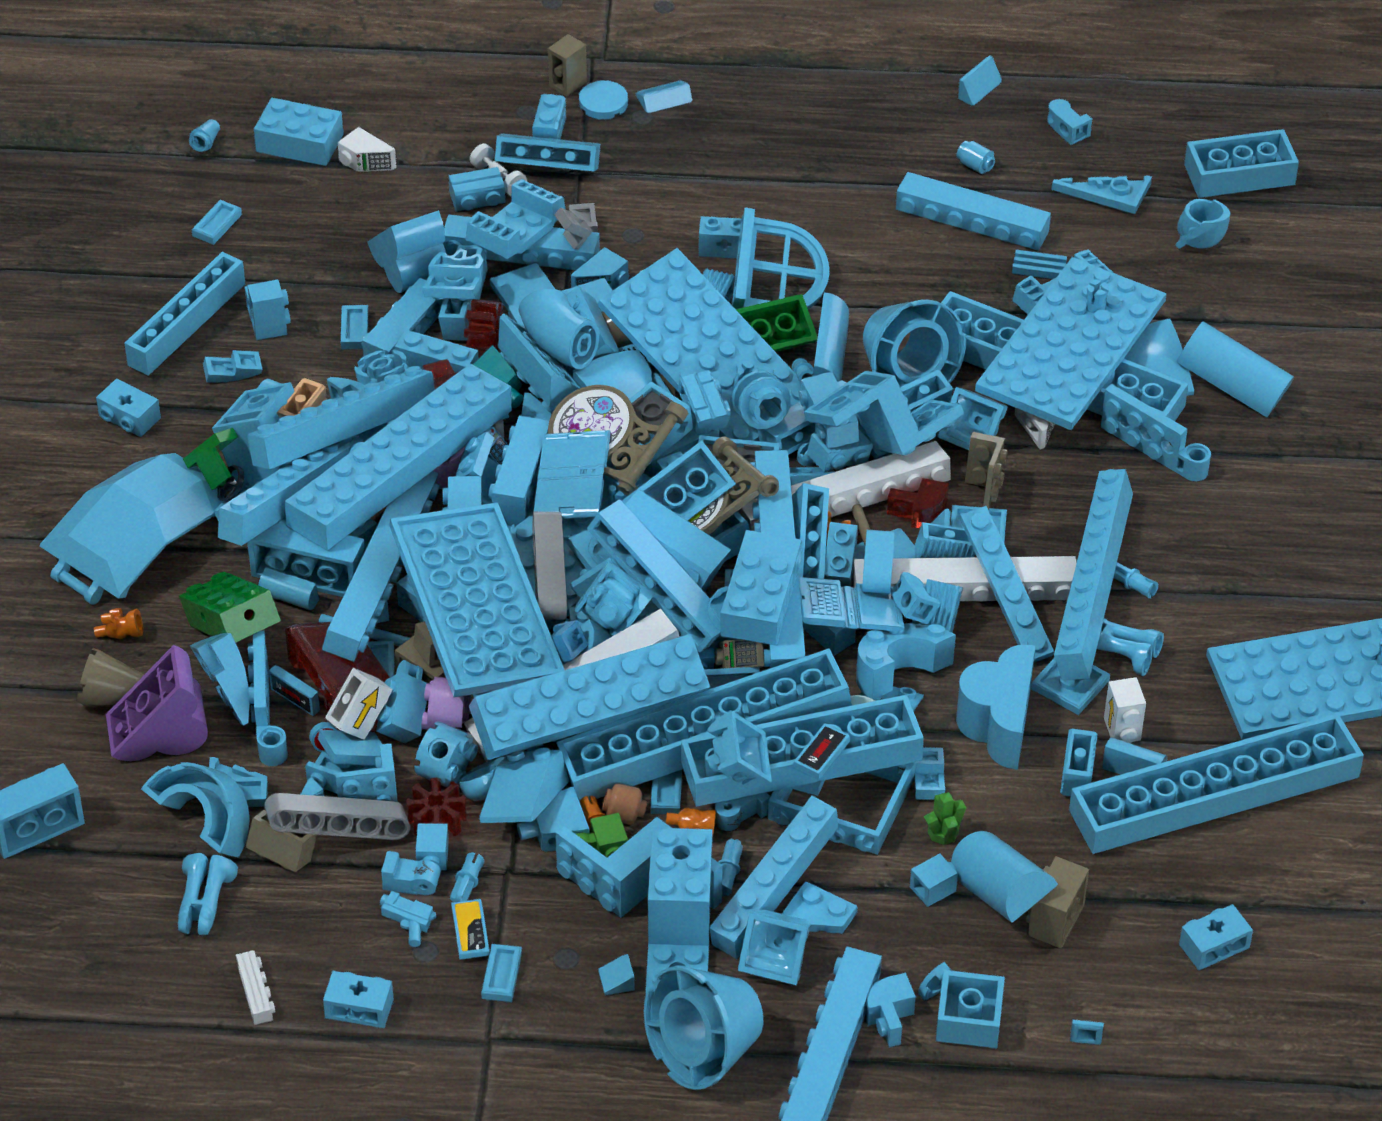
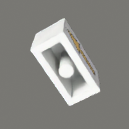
M353 668L325 718L339 730L365 740L384 704L388 701L392 689L379 678Z
M1137 677L1109 681L1104 720L1110 737L1127 743L1140 741L1142 736L1146 701Z

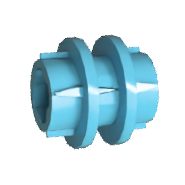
M765 370L746 374L738 380L733 390L732 403L734 410L749 426L754 428L768 429L777 425L785 419L790 409L791 397L787 387L774 374Z

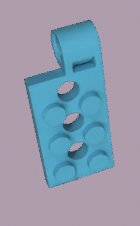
M1113 384L1105 389L1101 428L1190 481H1202L1208 476L1211 451L1207 446L1200 443L1190 444L1185 447L1187 428Z
M259 631L253 634V643H248L249 660H253L248 665L249 682H254L248 687L249 704H254L251 705L252 723L256 722L260 761L267 766H278L284 763L288 757L286 734L282 728L270 726L268 656L265 631Z

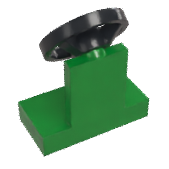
M234 428L214 433L183 458L187 468L198 465L211 490L218 488L217 497L225 503L237 497L244 481L243 469L236 465H231L227 468L219 455L221 450L238 438ZM234 470L238 471L237 481H235V477L232 476V472ZM235 486L233 492L227 498H224L226 492L231 491Z

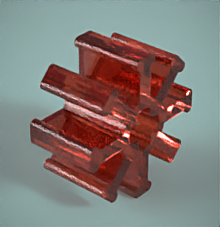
M478 299L471 301V310H467L466 313L469 326L464 329V337L468 338L465 347L486 352L493 345L498 351L499 324L503 303Z
M431 778L430 793L423 789L420 783L412 787L413 799H406L407 817L409 824L413 822L414 834L417 836L418 823L448 824V830L453 833V836H457L461 832V820H467L465 795L460 797L459 785L452 781L450 786L441 792L440 778Z

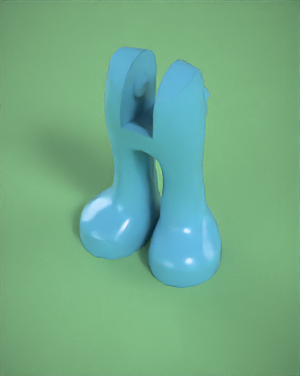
M1104 618L1097 649L1127 656L1132 660L1134 672L1145 676L1149 670L1152 657L1156 658L1161 651L1164 633L1154 629L1140 630L1122 626Z
M194 853L186 856L182 863V871L187 876V881L178 914V931L189 934L192 922L198 921V934L208 935L215 919L221 886L223 883H230L236 878L238 866L230 859L220 855H212L209 864L208 858L204 854ZM208 872L204 896L201 900H198L201 884Z

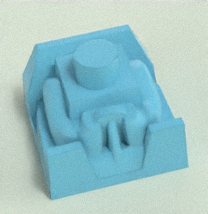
M956 387L950 403L960 404L964 414L957 418L956 423L952 426L942 428L939 431L938 438L969 450L970 438L973 432L996 436L1000 420L1004 418L1008 407L975 392Z
M608 561L577 602L574 611L577 613L582 611L602 627L608 628L609 634L614 636L633 624L655 594Z
M732 710L717 718L708 728V732L715 736L712 740L714 754L708 757V764L712 771H720L726 777L733 778L735 781L742 780V785L749 790L772 783L765 731Z
M753 910L749 912L738 971L797 985L801 975L800 970L810 923L804 919L768 910Z

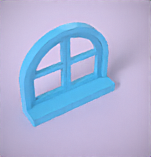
M745 208L740 223L732 306L735 309L769 302L768 300L750 298L753 270L781 275L779 299L785 298L787 276L814 280L810 290L803 295L806 306L810 309L822 297L829 279V262L821 244L809 232L796 225L754 217L755 209ZM757 233L785 237L782 264L754 260ZM790 239L801 245L809 253L815 270L788 265Z

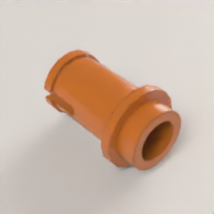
M590 795L592 804L588 796L583 797L579 802L591 831L590 819L606 815L601 812L596 797Z

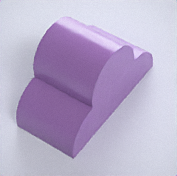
M173 645L106 714L111 756L122 761H137L153 755L156 751L168 755H182L198 749L206 741L208 730L201 687L192 676L189 655L182 648Z

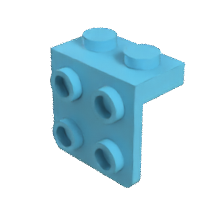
M487 431L477 438L472 437L468 441L455 475L481 476L483 504L492 503V500L488 498L489 488L491 484L496 483L495 474L498 465L488 457L494 437Z

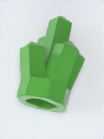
M949 792L935 795L933 811L924 816L928 824V834L931 840L943 845L955 841L967 808L963 800L954 801Z

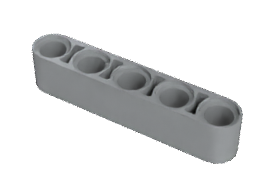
M533 511L532 531L536 600L544 620H566L567 599L562 513Z
M275 793L265 801V811L270 826L278 832L398 840L404 838L410 831V824L405 810L400 803L395 801Z

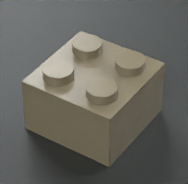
M1055 856L1051 866H1045L1043 870L1051 875L1058 885L1029 909L1026 922L1030 923L1028 936L1062 949L1084 907L1089 869Z

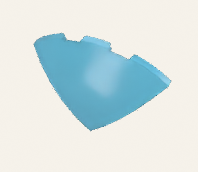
M1165 319L1148 324L1124 359L1188 383L1187 396L1194 395V387L1189 370L1177 363L1183 349L1171 320Z
M629 350L599 357L592 360L583 369H574L573 379L581 388L591 385H607L622 391L631 399L652 382V372L647 361L638 350Z
M231 633L215 635L190 645L207 676H209L212 682L218 681L219 685L216 686V690L225 704L234 709L233 714L242 725L247 724L249 719L247 676L239 649Z

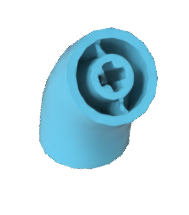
M553 288L541 289L532 292L521 301L518 310L524 327L541 349L552 358L574 369H583L590 364L599 344L597 324L579 315L572 308L567 296L562 291Z

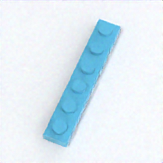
M987 506L962 514L960 516L962 526L1017 644L1035 646L1034 662L1053 656L1054 650Z

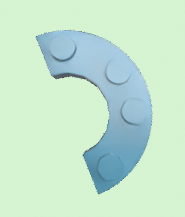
M904 623V629L901 631H868L858 646L857 686L867 697L875 699L893 690L895 669L915 667L934 673L952 665L956 635L945 630L939 624Z
M181 762V764L162 768L147 780L141 790L160 805L180 810L187 801L197 797L205 813L204 828L200 838L217 852L239 858L247 841L249 810L241 788L229 775L220 770L199 764Z

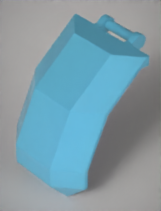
M176 453L161 454L133 463L88 490L40 543L41 548L59 559L51 571V578L58 583H65L83 595L84 600L91 605L99 602L104 589L118 599L126 598L130 586L166 545L209 518L216 516L214 511L222 502L217 497L218 488L211 490L200 468L197 466L187 468L183 458ZM70 567L93 580L92 585L89 587L69 573Z

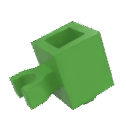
M619 813L590 819L591 833L576 834L606 858L628 841Z

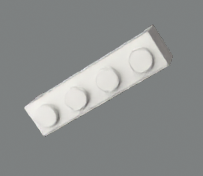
M254 950L236 954L238 970L254 1025L273 1021L272 1013L275 1012L273 1001L269 1002L268 999L271 997L269 986L265 987L264 985L267 981L265 972L260 971V968H262L260 957H256Z

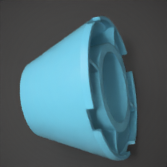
M918 300L879 309L869 318L863 332V345L872 372L895 375L899 387H902L939 369L950 384L962 365L966 349V336L962 332L960 318L951 308L934 300ZM910 332L907 344L897 354L901 341Z
M685 966L666 968L655 976L656 981L652 988L647 989L645 996L644 1023L650 1047L657 1060L662 1059L671 1071L667 1075L676 1083L695 1090L710 1087L716 1084L760 1036L763 1028V1011L760 1000L753 988L742 979Z

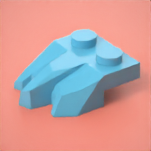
M459 249L451 256H447L444 252H439L428 266L429 277L423 286V296L432 297L435 300L458 298L461 301L475 299L482 284L484 259L480 254L467 257V250Z

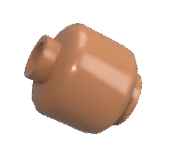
M617 783L612 789L607 788L602 811H605L606 815L619 813L622 823L631 825L636 821L637 816L643 818L647 800L642 799V791L639 788Z

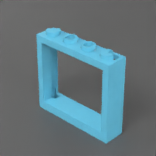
M916 762L866 772L898 783L876 830L838 819V828L830 840L878 855L915 779ZM792 787L773 791L768 802L769 820L789 826L802 809L801 806L786 802L793 790Z

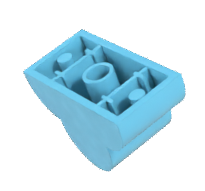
M439 210L391 226L367 241L375 261L380 267H384L389 282L398 293L407 291L419 278L427 280L429 277L428 266L431 260L439 252L446 253L443 245L445 242V230Z
M1034 645L1010 647L1001 654L998 662L983 661L974 663L967 667L960 676L956 716L958 728L968 738L987 743L990 757L999 765L1010 769L1018 770L1032 683L1035 655Z

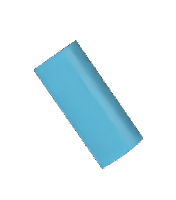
M1204 321L1195 330L1177 360V363L1265 417L1269 416L1294 379V376Z
M978 831L969 834L959 842L952 855L951 862L955 865L958 873L957 881L1010 922L1018 919L1058 885L1051 875L990 832Z

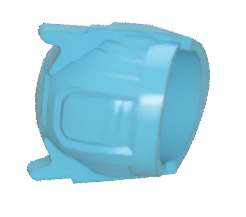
M1205 199L1190 201L1179 218L1177 231L1180 234V240L1175 246L1180 249L1187 244L1192 247L1205 249L1217 245L1223 239L1228 229L1229 209L1215 199L1212 201Z

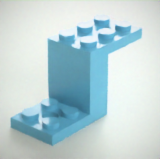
M864 371L805 410L804 414L807 421L840 427L845 425L851 416L858 413L875 450L904 456L914 452L915 447L920 443L933 439L942 428L955 424L956 419L962 416L964 411L960 404L930 399L911 412L895 375Z
M291 382L244 391L212 427L214 433L234 428L238 435L237 439L221 450L228 467L236 465L244 471V481L238 495L292 462H287L270 470L253 466L247 434L257 431V427L261 425L276 423L274 419L277 415L276 413L282 406L287 404V400L295 392ZM234 470L232 472V476L235 477V481L238 480L237 470ZM221 502V504L214 511L218 521L219 507L226 504L225 502Z
M656 817L606 858L566 826H563L556 831L557 870L564 878H569L579 885L585 894L596 898L607 911H613L621 918L648 896L652 827H671ZM677 853L674 857L676 859H686L688 855ZM711 857L710 907L714 909L722 902V865Z
M652 827L648 891L646 992L647 989L653 987L656 981L655 976L666 968L685 966L708 971L712 829ZM685 853L688 857L686 859H676L674 855Z

